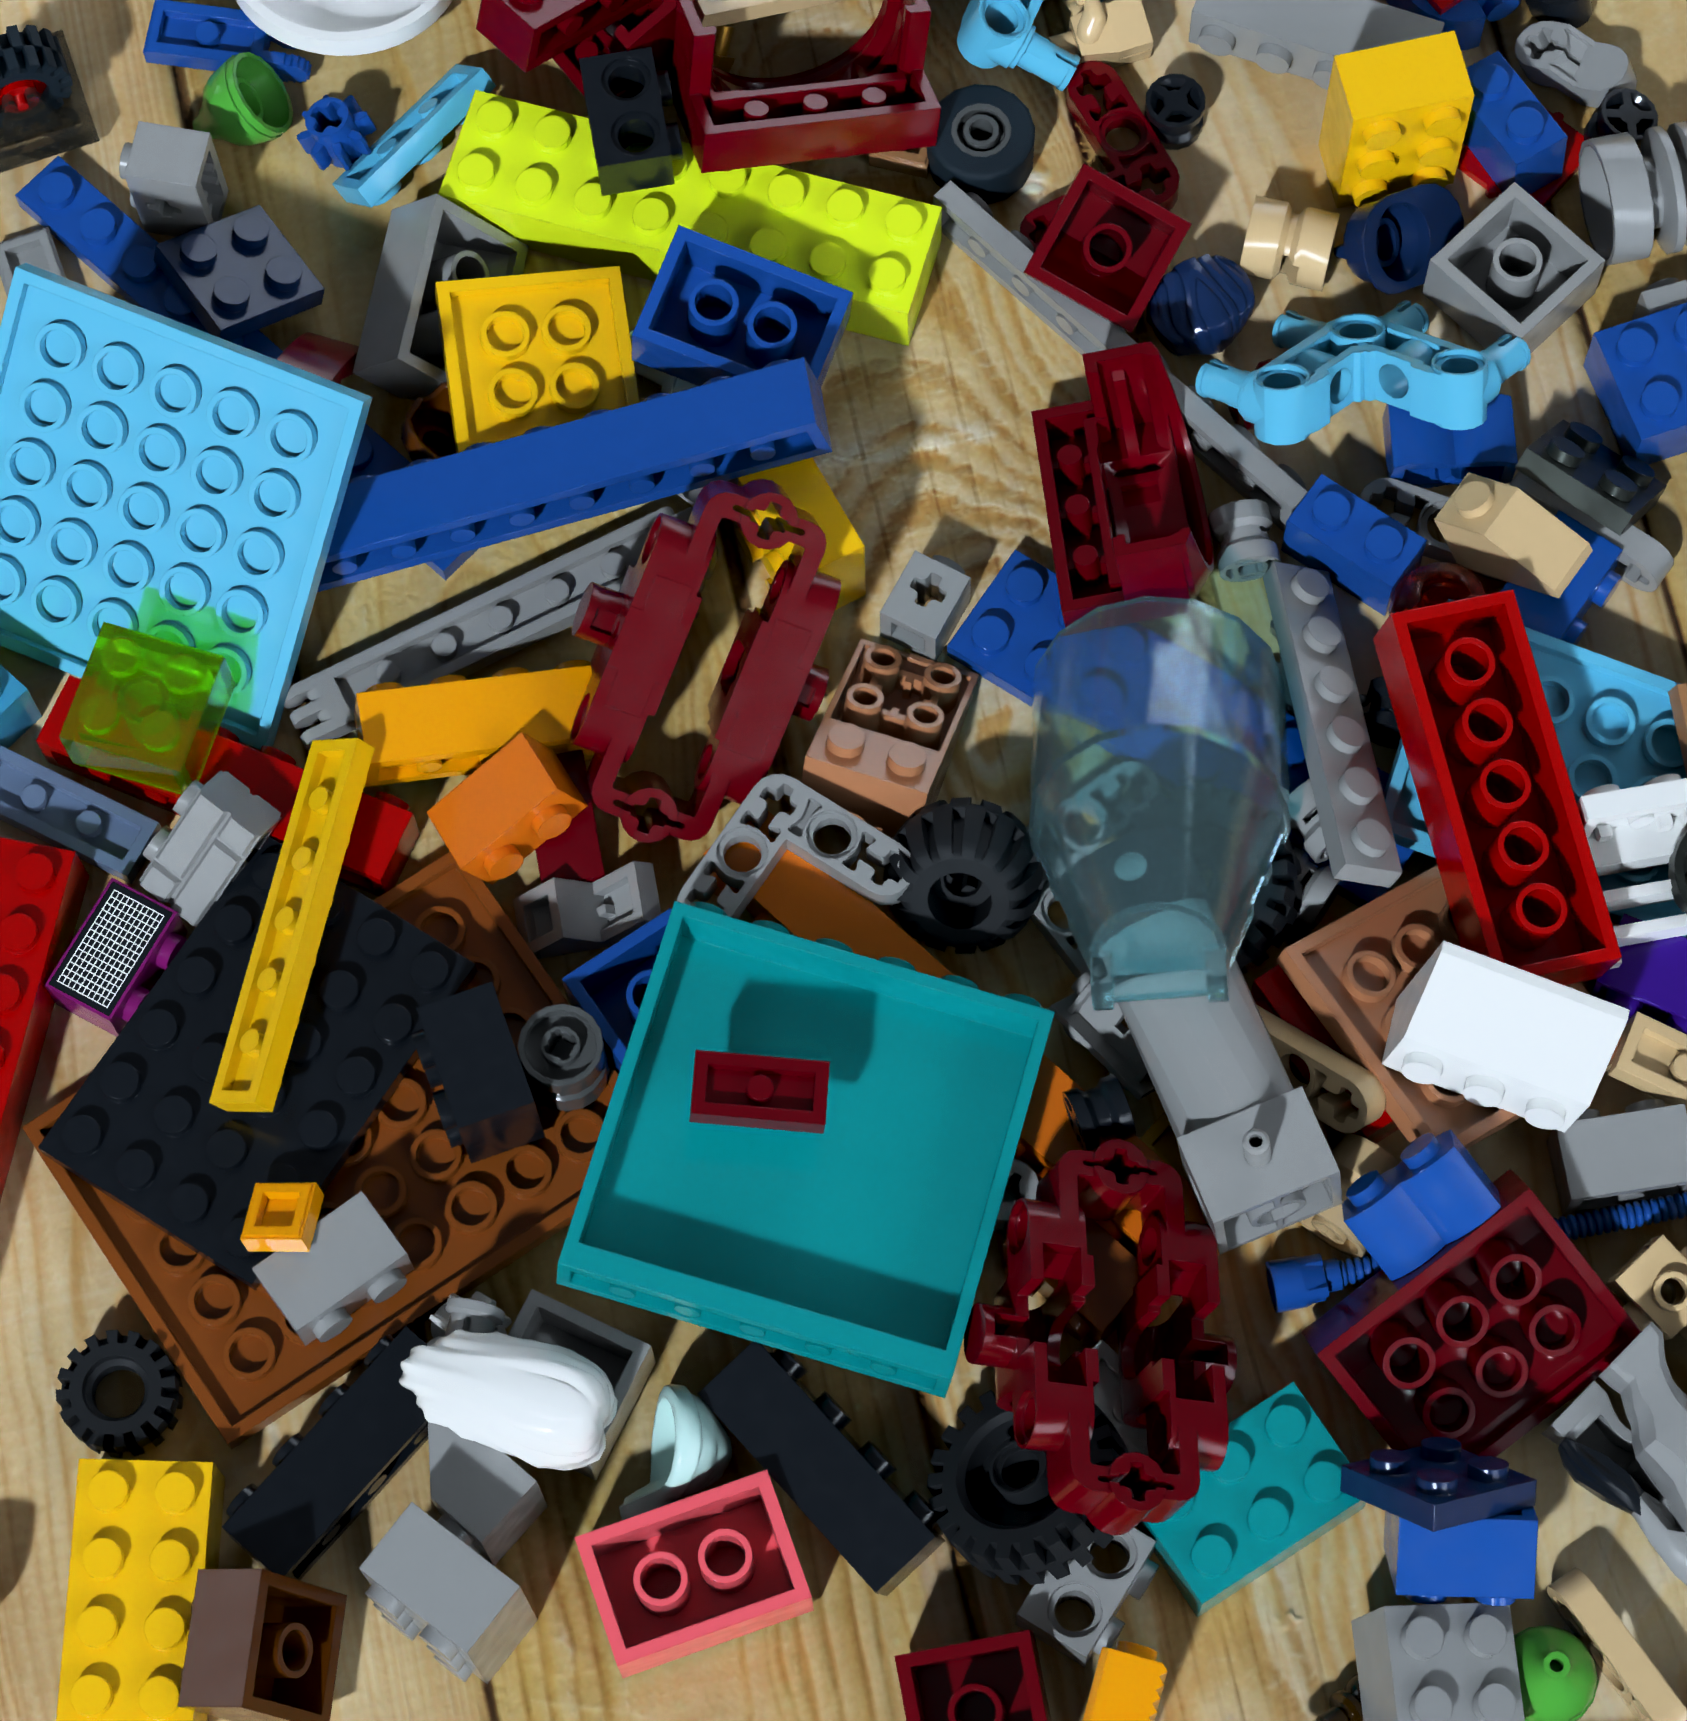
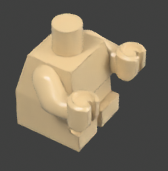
M1074 0V2L1069 4L1071 17L1068 31L1048 37V40L1073 55L1080 56L1079 64L1088 61H1101L1111 67H1119L1151 57L1154 44L1141 0H1113L1109 3L1101 2L1100 0Z

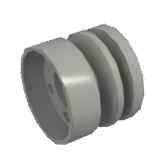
M1687 121L1669 125L1667 132L1661 126L1646 129L1641 141V152L1635 139L1628 132L1583 141L1579 152L1578 166L1581 205L1590 243L1594 251L1606 260L1604 266L1648 258L1653 248L1654 236L1659 247L1667 255L1682 251L1684 244L1687 246Z

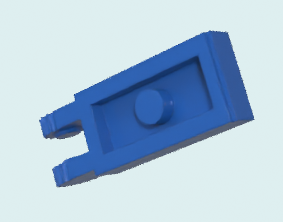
M155 0L143 49L146 63L216 71L232 55L250 52L267 62L282 82H306L310 78L312 69L310 61L300 57V55H288L284 52L269 51L271 41L286 49L295 50L297 48L282 43L266 34L241 9L170 0Z

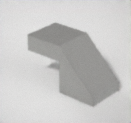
M632 861L593 883L553 877L513 899L518 932L537 959L611 947L661 914L653 863Z

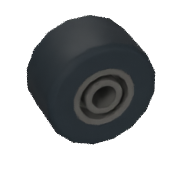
M979 84L956 89L939 101L941 114L936 146L927 147L929 170L933 181L942 188L951 180L966 194L973 192L980 196L987 205L1006 200L1021 189L1033 169L1035 125L1029 109L1015 94L1000 87Z

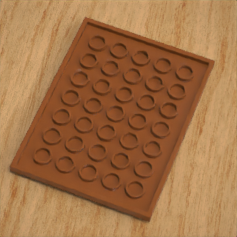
M450 851L373 900L476 964L478 972L466 990L489 982L493 983L518 1057V1040L521 1029L531 1015L546 1006L569 1005L483 880L461 870ZM418 1057L324 1192V1199L318 1221L362 1191L407 1252L414 1270L405 1275L407 1283L395 1295L381 1303H374L371 1299L350 1314L353 1320L340 1334L326 1342H319L316 1338L306 1346L262 1284L255 1291L42 1154L38 1146L77 1092L31 1120L22 1128L232 1450L363 1363L370 1350L384 1336L391 1334L395 1338L405 1326L410 1330L414 1329L429 1319L431 1314H435L447 1302L450 1294L455 1293L462 1297L569 1226L618 1078V1073L608 1061L610 1073L606 1088L597 1100L582 1109L571 1111L552 1109L537 1100L532 1093L545 1138L471 1163L464 1144L451 1148L432 1096L433 1092L442 1090L444 1087L441 1085L431 1089L425 1070Z

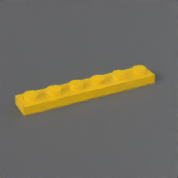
M359 738L312 740L209 1103L227 1112H273L375 750L374 747Z

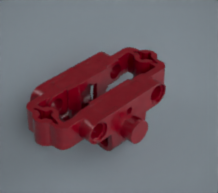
M757 479L748 482L742 487L722 480L710 482L699 493L688 522L660 513L649 531L636 566L629 565L619 592L591 582L579 603L573 622L572 635L597 644V647L591 659L592 676L573 722L570 743L595 752L586 776L593 802L602 811L620 817L622 826L627 834L639 842L652 843L661 841L668 835L688 841L698 840L705 836L714 823L723 798L742 804L752 788L762 778L767 776L791 716L811 721L822 703L828 684L829 669L813 662L836 609L842 584L840 579L817 571L825 553L827 542L824 532L813 515L795 507L782 486L772 480ZM770 502H772L780 517L776 519L765 517L761 526H759L751 511H754V509L765 511ZM728 518L736 521L746 539L758 548L770 550L779 548L787 542L794 543V547L789 559L784 560L777 570L762 608H747L708 703L710 714L708 725L711 733L697 766L694 791L690 800L685 801L674 797L663 777L654 772L637 771L625 778L618 777L617 774L622 762L626 763L632 755L648 715L655 716L703 599L699 589L715 549L717 539L715 532L720 520ZM650 797L656 799L658 809L647 808L642 816L637 815L634 804L646 805Z

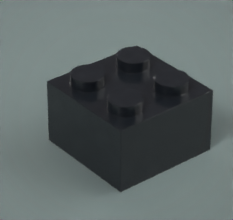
M489 982L417 1007L423 1029L412 1032L411 1035L431 1089L441 1085L444 1087L442 1090L433 1092L432 1096L451 1148L464 1144L470 1162L474 1163L545 1138L532 1093L493 983Z

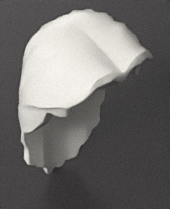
M459 1329L453 1331L448 1336L438 1338L432 1346H414L410 1350L409 1357L400 1363L403 1374L399 1379V1383L406 1389L413 1391L416 1395V1404L423 1410L425 1419L429 1423L450 1428L461 1438L476 1441L497 1451L518 1457L536 1468L563 1471L583 1468L600 1460L606 1448L604 1429L613 1421L616 1415L618 1400L614 1395L612 1384L606 1373L598 1365L571 1349L532 1339L516 1338L499 1332L472 1333Z

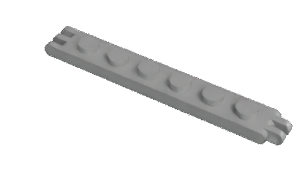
M670 506L660 508L291 685L284 704L286 709L294 708L310 701V703L297 708L290 714L289 717L295 729H304L320 721V724L301 734L300 739L305 749L310 750L312 740L338 739L356 730L354 719L356 693L366 692L373 685L397 682L404 687L427 685L433 679L445 675H462L466 677L572 626L582 596L591 582L619 592L629 565L636 566L649 531L660 513L688 522L694 506L677 514L674 513Z

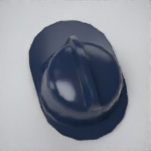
M1435 183L1418 184L1389 194L1380 200L1366 203L1351 214L1345 228L1344 243L1333 248L1334 256L1346 259L1349 268L1355 276L1368 283H1372L1376 289L1385 294L1401 293L1425 283L1430 259L1464 229V219L1459 203L1449 190Z

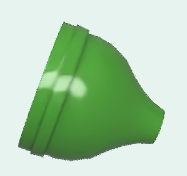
M242 52L229 57L210 76L203 90L201 108L192 125L194 130L209 132L212 139L224 140L238 146L258 145L281 137L290 128L293 119V109L288 92L274 69L261 57L250 52Z
M1550 1625L1528 1627L1514 1635L1525 1721H1577L1581 1719L1593 1703L1598 1685L1595 1660L1586 1645L1569 1631Z

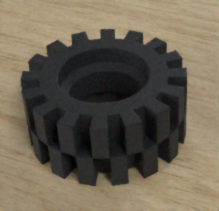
M118 1330L106 1331L107 1338L99 1340L94 1334L84 1340L88 1345L86 1349L80 1353L74 1348L67 1356L72 1362L69 1368H60L57 1378L62 1383V1388L56 1390V1401L62 1408V1411L59 1413L80 1441H83L91 1450L99 1454L101 1451H105L110 1457L123 1458V1452L129 1451L134 1457L144 1454L143 1446L152 1442L157 1447L165 1440L161 1436L162 1432L167 1427L173 1431L179 1421L174 1414L176 1408H183L184 1398L179 1393V1387H183L180 1375L175 1370V1365L160 1346L151 1339L149 1341L145 1340L140 1333L129 1330L128 1336H124ZM118 1370L135 1372L142 1378L145 1387L144 1398L138 1409L132 1414L121 1418H112L102 1414L98 1410L95 1400L96 1390L101 1380L108 1374Z

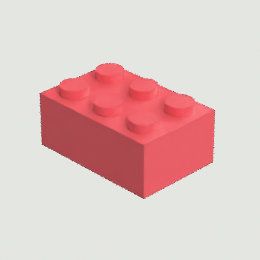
M767 1469L574 1537L622 1678L814 1611L812 1596Z

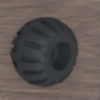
M972 797L952 798L950 804L945 800H939L923 807L919 814H912L893 838V840L903 845L911 853L910 859L899 849V854L890 856V863L884 867L883 881L892 879L898 883L903 878L906 882L910 883L903 895L897 899L901 902L890 905L895 917L901 921L902 927L919 941L925 938L926 945L945 952L947 946L956 947L955 954H974L977 946L982 952L1003 945L1006 940L1014 938L1026 926L1033 915L1043 891L1044 869L1042 859L1032 834L1027 832L1026 826L1013 813L1009 811L1002 813V808L999 805L983 799L980 805L971 804Z

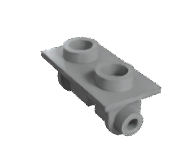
M1090 970L1086 971L1072 985L1071 989L1075 993L1052 1004L1048 1010L1055 1011L1054 1017L1063 1025L1066 1034L1073 1041L1084 1046L1108 1070L1109 1075H1115L1123 1089L1129 1091L1137 1100H1140L1155 1091L1154 1085L1130 1030L1121 1023L1124 1016L1108 979L1103 974L1096 977Z

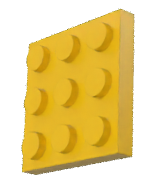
M620 266L436 282L435 297L456 453L463 452L467 447L476 443H495L517 437L534 427H553L582 419L586 414L595 410H614L640 402L634 361L632 360V347Z

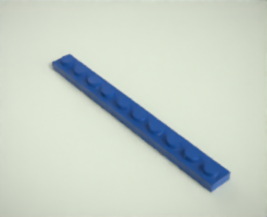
M59 155L15 195L19 206L41 226L44 228L48 227L50 233L129 303L208 333L155 263V247L159 243ZM259 330L230 341L276 360L283 352ZM365 423L349 480L357 476H376L405 468L411 462ZM478 549L427 562L426 564L446 581Z

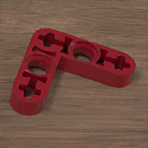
M1088 61L1079 64L1067 85L1066 103L1073 118L1108 172L1105 175L1170 211L1178 200L1180 175L1174 162L1118 73L1110 65L1101 61ZM1090 84L1095 90L1104 88L1103 105L1107 113L1101 118V106L1092 94L1083 96L1084 85ZM1124 127L1133 130L1138 135L1139 142L1132 149L1117 150L1107 143L1105 137L1111 130ZM1149 178L1154 184L1163 181L1162 193L1156 195L1150 188L1141 191L1142 179ZM1065 194L1032 210L1021 222L1020 233L1028 238L1035 249L1040 242H1036V231L1046 230Z

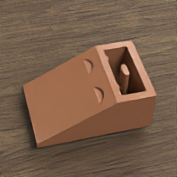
M861 638L806 753L801 782L893 839L900 827L912 814H919L923 807L937 801L978 683L979 674Z

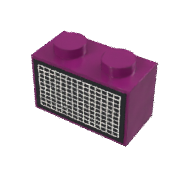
M111 878L44 986L56 1005L117 1037L156 984L163 971L166 970L187 940L185 936L188 931L177 911Z

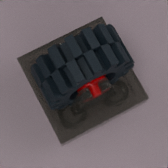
M17 25L7 26L6 34L0 35V173L100 141L63 30L51 33L50 30L43 28L38 32L35 25H26L24 30L19 32Z

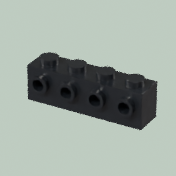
M407 1326L395 1338L391 1334L384 1336L370 1350L364 1360V1365L367 1369L350 1387L345 1383L338 1386L319 1408L318 1414L322 1418L305 1437L300 1433L292 1436L273 1458L272 1464L276 1468L259 1487L253 1483L245 1487L227 1508L226 1514L230 1518L222 1528L233 1541L264 1569L301 1580L428 1440V1421L424 1417L423 1410L416 1404V1395L413 1391L406 1389L399 1383V1379L403 1374L400 1363L409 1357L411 1348L418 1345L428 1346Z
M756 1342L750 1343L697 1394L762 1467L768 1470L770 1476L877 1594L888 1596L945 1542V1539L934 1528L937 1524L936 1521L940 1518L931 1510L930 1504L916 1490L905 1496L888 1478L897 1469L875 1444L868 1440L860 1447L849 1435L844 1427L852 1419L826 1391L816 1398L802 1383L800 1378L808 1371L793 1353L776 1348L772 1349L770 1346Z

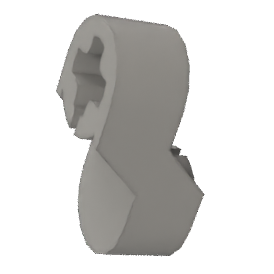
M1539 21L1524 29L1516 39L1514 48L1516 57L1528 79L1541 86L1556 88L1582 106L1598 108L1605 96L1611 91L1621 88L1636 89V74L1627 54L1621 48L1612 44L1596 42L1570 24Z

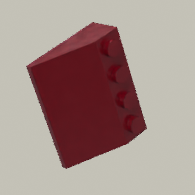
M1511 1169L1493 1182L1499 1192L1501 1208L1488 1220L1465 1236L1446 1244L1432 1258L1401 1278L1391 1281L1381 1269L1301 1332L1316 1355L1391 1449L1407 1450L1421 1446V1441L1425 1438L1447 1437L1461 1442L1463 1450L1478 1456L1497 1457L1595 1381L1610 1363L1641 1333L1637 1325L1536 1195Z

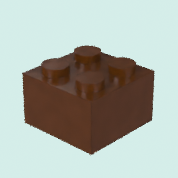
M198 1569L195 1595L191 1606L192 1615L186 1655L181 1673L178 1707L230 1721H330L347 1595L265 1569Z

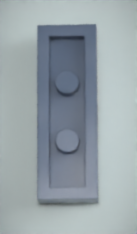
M0 745V820L57 848L76 851L81 860L132 884L147 859L142 855L145 848L162 828L160 823Z

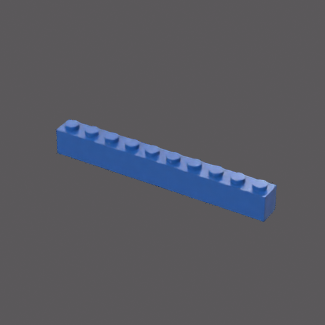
M805 357L794 360L780 359L768 363L762 369L733 377H714L707 380L701 386L672 394H653L645 398L643 402L614 410H595L586 414L582 419L553 427H534L523 435L495 443H476L467 447L463 452L437 459L415 460L405 468L376 476L362 475L352 478L348 482L317 592L702 488L713 481H727L832 452L821 386Z

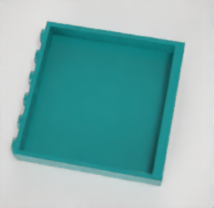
M674 901L558 1260L556 1284L945 1398L957 1363L1055 1011L1042 1008V1005L1037 1000L1026 995L1011 993L1003 997L979 990L976 983L961 976L945 975L938 978L917 972L912 964L899 958L881 957L876 960L853 953L848 945L837 940L820 938L814 942L790 935V932L784 926L772 921L756 920L753 923L728 917L723 909L710 903L697 901L687 905ZM704 1050L829 1061L824 1133L689 1122L695 1051Z

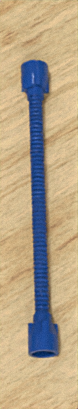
M1682 1192L1681 1195L1675 1193L1673 1197L1666 1195L1665 1198L1659 1196L1657 1199L1641 1200L1640 1203L1634 1201L1632 1205L1625 1203L1624 1207L1619 1204L1616 1205V1208L1609 1206L1608 1209L1600 1208L1599 1211L1594 1209L1591 1213L1584 1211L1583 1215L1576 1213L1575 1217L1569 1214L1566 1218L1565 1216H1560L1559 1219H1553L1567 1237L1572 1240H1577L1578 1237L1583 1239L1587 1235L1593 1237L1595 1233L1596 1235H1602L1603 1231L1608 1234L1611 1232V1229L1613 1232H1618L1619 1228L1627 1230L1628 1227L1633 1229L1636 1225L1637 1227H1643L1644 1223L1645 1225H1651L1652 1222L1654 1224L1660 1223V1220L1667 1222L1668 1219L1673 1221L1677 1217L1683 1219L1685 1215L1687 1217V1192ZM1320 1253L1308 1256H1290L1266 1261L1265 1263L1269 1293L1276 1313L1306 1308L1314 1303L1327 1301L1326 1297H1329L1330 1292L1343 1290V1286H1347L1348 1282L1352 1285L1356 1284V1280L1359 1283H1363L1365 1279H1370L1381 1270L1371 1255L1370 1258L1367 1255H1364L1361 1259L1354 1257L1353 1261L1346 1259L1345 1263L1342 1260H1337V1258L1322 1260Z

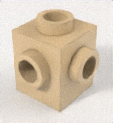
M1659 1235L1651 1238L1605 1284L1625 1303L1623 1309L1641 1332L1653 1322L1663 1332L1664 1340H1671L1679 1334L1686 1341L1687 1246L1679 1252L1664 1235ZM1663 1283H1666L1671 1288L1672 1299L1670 1303H1667L1662 1298L1661 1286Z

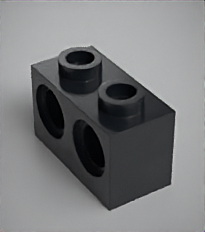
M652 47L579 58L602 196L675 184L672 161L683 159L680 133L677 122L665 123L663 107L673 105L670 78L667 68L656 70ZM629 89L640 92L630 98L616 96L619 92ZM635 143H644L650 146L641 152L626 150L628 146Z

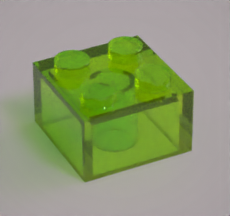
M103 622L59 738L73 764L182 795L194 780L197 779L199 781L236 684L226 659L222 655Z

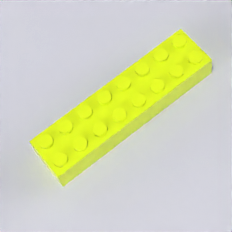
M475 90L438 194L526 244L530 250L597 267L620 266L621 273L655 281L678 225L853 292L850 318L845 330L909 346L942 241V207L777 165L701 173L690 143L682 141L683 159L672 161L675 184L602 196L588 118ZM635 143L628 146L626 150L641 152L650 146L644 143Z

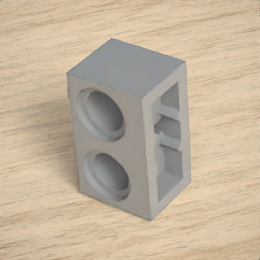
M1133 1528L1124 1535H1112L1114 1538L1110 1543L1121 1547L1127 1556L1128 1564L1124 1569L1117 1573L1107 1574L1096 1569L1092 1562L1081 1567L1074 1558H1071L1067 1561L1070 1575L1057 1580L1048 1570H1045V1583L1033 1586L1016 1614L1015 1625L1023 1630L1033 1631L1036 1638L1083 1667L1086 1666L1093 1652L1100 1655L1102 1647L1112 1648L1125 1625L1123 1621L1115 1617L1128 1594L1137 1600L1141 1599L1160 1565L1150 1560L1157 1541L1136 1528ZM1093 1541L1087 1548L1091 1552L1098 1544ZM1079 1600L1090 1608L1093 1614V1622L1082 1631H1068L1057 1622L1054 1612L1064 1601Z

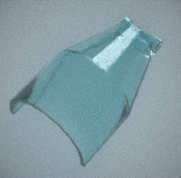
M1142 596L1096 607L1059 631L1035 666L1031 703L1028 827L1031 850L1037 862H1041L1045 870L1055 900L1060 902L1068 918L1069 929L1090 970L1091 997L1094 1011L1114 1010L1115 1003L1204 996H1208L1209 1003L1229 1002V971L1253 919V904L1261 886H1267L1273 873L1272 861L1280 843L1285 844L1291 832L1285 689L1271 647L1239 617L1195 599Z

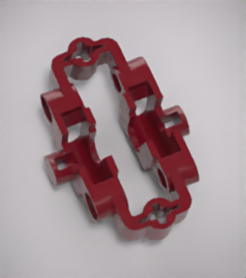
M1110 1139L1102 1143L1094 1152L1070 1150L1064 1153L1038 1183L1036 1200L1020 1198L1015 1202L1007 1227L1008 1278L995 1295L993 1305L985 1303L973 1305L964 1334V1352L967 1362L971 1364L995 1367L996 1405L1005 1411L1013 1412L1014 1436L1017 1445L1022 1449L1046 1451L1048 1490L1055 1505L1063 1511L1086 1515L1090 1523L1103 1533L1124 1535L1141 1521L1159 1523L1171 1518L1196 1495L1200 1486V1470L1214 1472L1222 1465L1227 1452L1229 1434L1226 1394L1232 1387L1235 1379L1237 1350L1233 1338L1226 1335L1204 1333L1203 1320L1221 1303L1217 1241L1208 1224L1185 1221L1181 1177L1169 1164L1147 1160L1141 1150L1131 1142L1122 1139ZM1125 1208L1141 1212L1142 1231L1139 1237L1137 1255L1139 1282L1133 1287V1295L1117 1317L1121 1415L1124 1424L1147 1430L1149 1456L1138 1452L1124 1453L1108 1466L1092 1464L1090 1461V1441L1093 1435L1095 1418L1093 1387L1100 1381L1098 1349L1085 1348L1082 1352L1075 1351L1061 1365L1059 1356L1060 1342L1065 1325L1086 1303L1085 1296L1095 1287L1094 1255L1087 1254L1085 1217L1096 1221H1108L1116 1217ZM1044 1278L1058 1279L1057 1287L1046 1302L1036 1309L1029 1310L1028 1296L1040 1285ZM1171 1295L1182 1296L1183 1301L1166 1322L1158 1326L1147 1327L1161 1313V1306Z

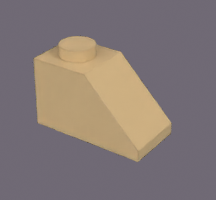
M1469 472L1434 518L1459 566L1558 599L1593 551L1589 542L1518 487Z

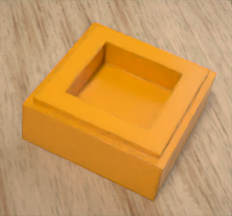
M317 1182L255 1183L240 1237L247 1251L310 1252L324 1199V1193Z

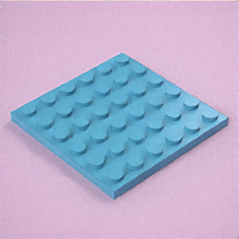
M24 263L16 266L0 325V646L87 681H91L93 677L107 680L120 687L127 697L147 704L149 700L162 702L177 710L183 716L182 719L204 727L205 723L222 726L234 733L239 738V742L259 750L264 745L273 746L373 397L31 264Z

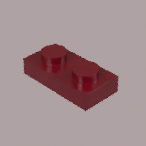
M696 1050L689 1122L823 1134L826 1124L830 1062Z

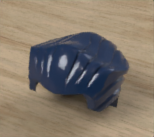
M1205 254L1197 259L1194 256L1179 263L1171 272L1162 277L1147 304V322L1152 325L1153 331L1160 343L1173 355H1211L1220 353L1234 341L1252 315L1255 306L1252 283L1246 272L1232 260L1220 255L1211 257L1209 254Z

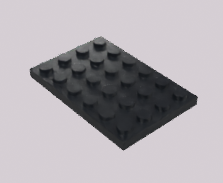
M268 837L259 850L253 849L246 860L249 863L236 879L229 884L219 900L212 904L38 1146L42 1154L255 1291L261 1283L252 1268L274 1253L248 1252L240 1240L255 1183L317 1182L324 1193L419 1057L411 1035L412 1032L423 1029L416 1008L465 991L478 972L476 964L338 879L333 903L329 910L316 963L311 974L299 1017V1024L295 1031L273 1112H227L209 1103L282 848V844L271 837Z

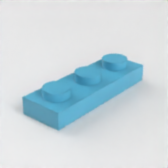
M455 64L370 147L372 150L370 155L362 154L351 165L350 170L345 171L332 185L348 203L372 208L387 202L400 190L402 185L400 180L415 165L424 164L437 155L443 146L441 140L456 125L464 123L475 90L490 93L496 87L495 83L481 67Z

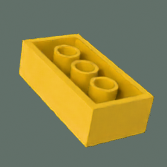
M79 1459L56 1721H207V1714L178 1707L198 1569L219 1568L225 1476L213 1462Z

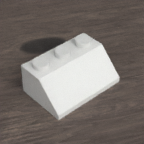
M1443 941L1396 999L1382 1065L1402 1072L1407 1079L1413 1082L1434 1084L1458 1094H1463L1467 1101L1475 1105L1496 1107L1525 1118L1534 1127L1545 1130H1558L1565 1133L1590 1106L1626 1026L1630 1010Z

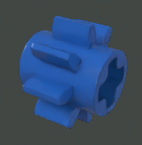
M324 95L323 99L315 102L308 111L302 112L308 130L298 134L297 139L306 153L312 156L320 170L324 171L332 164L335 167L344 168L348 171L362 154H371L372 150L368 146L366 135L372 134L377 129L367 111H362L354 96L349 95L342 101L338 98Z

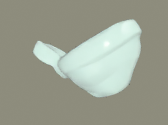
M666 1385L659 1394L652 1432L650 1483L624 1499V1503L619 1506L622 1520L676 1502L682 1497L699 1492L714 1484L722 1477L731 1460L732 1447L726 1430L710 1407L700 1397L691 1394L684 1385Z

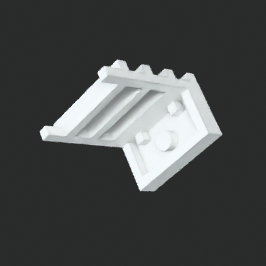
M1665 774L1649 780L1643 786L1620 789L1615 784L1601 785L1587 791L1580 797L1577 806L1598 877L1669 864V858L1679 839L1687 833V778L1681 779V776L1678 774ZM1671 879L1603 891L1609 912L1674 900L1671 891ZM1687 914L1613 926L1618 945L1622 947L1687 935ZM1620 959L1610 969L1619 968L1622 964V959Z

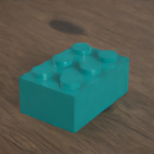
M1294 1381L1228 1424V1446L1224 1461L1220 1468L1214 1472L1200 1470L1199 1490L1190 1501L1164 1522L1151 1523L1141 1521L1136 1526L1139 1531L1157 1541L1154 1549L1155 1555L1197 1618L1362 1510L1366 1502L1340 1491L1341 1465L1350 1462Z

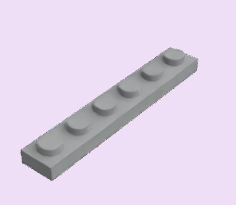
M1274 561L1263 575V581L1333 879L1390 888L1403 872L1329 572Z

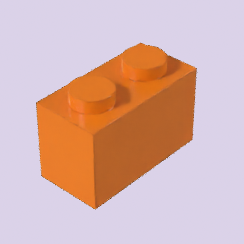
M521 732L426 813L460 869L493 885L499 879H504L514 874L522 866L524 859L546 840L562 834L570 826L572 819L588 805L553 749Z

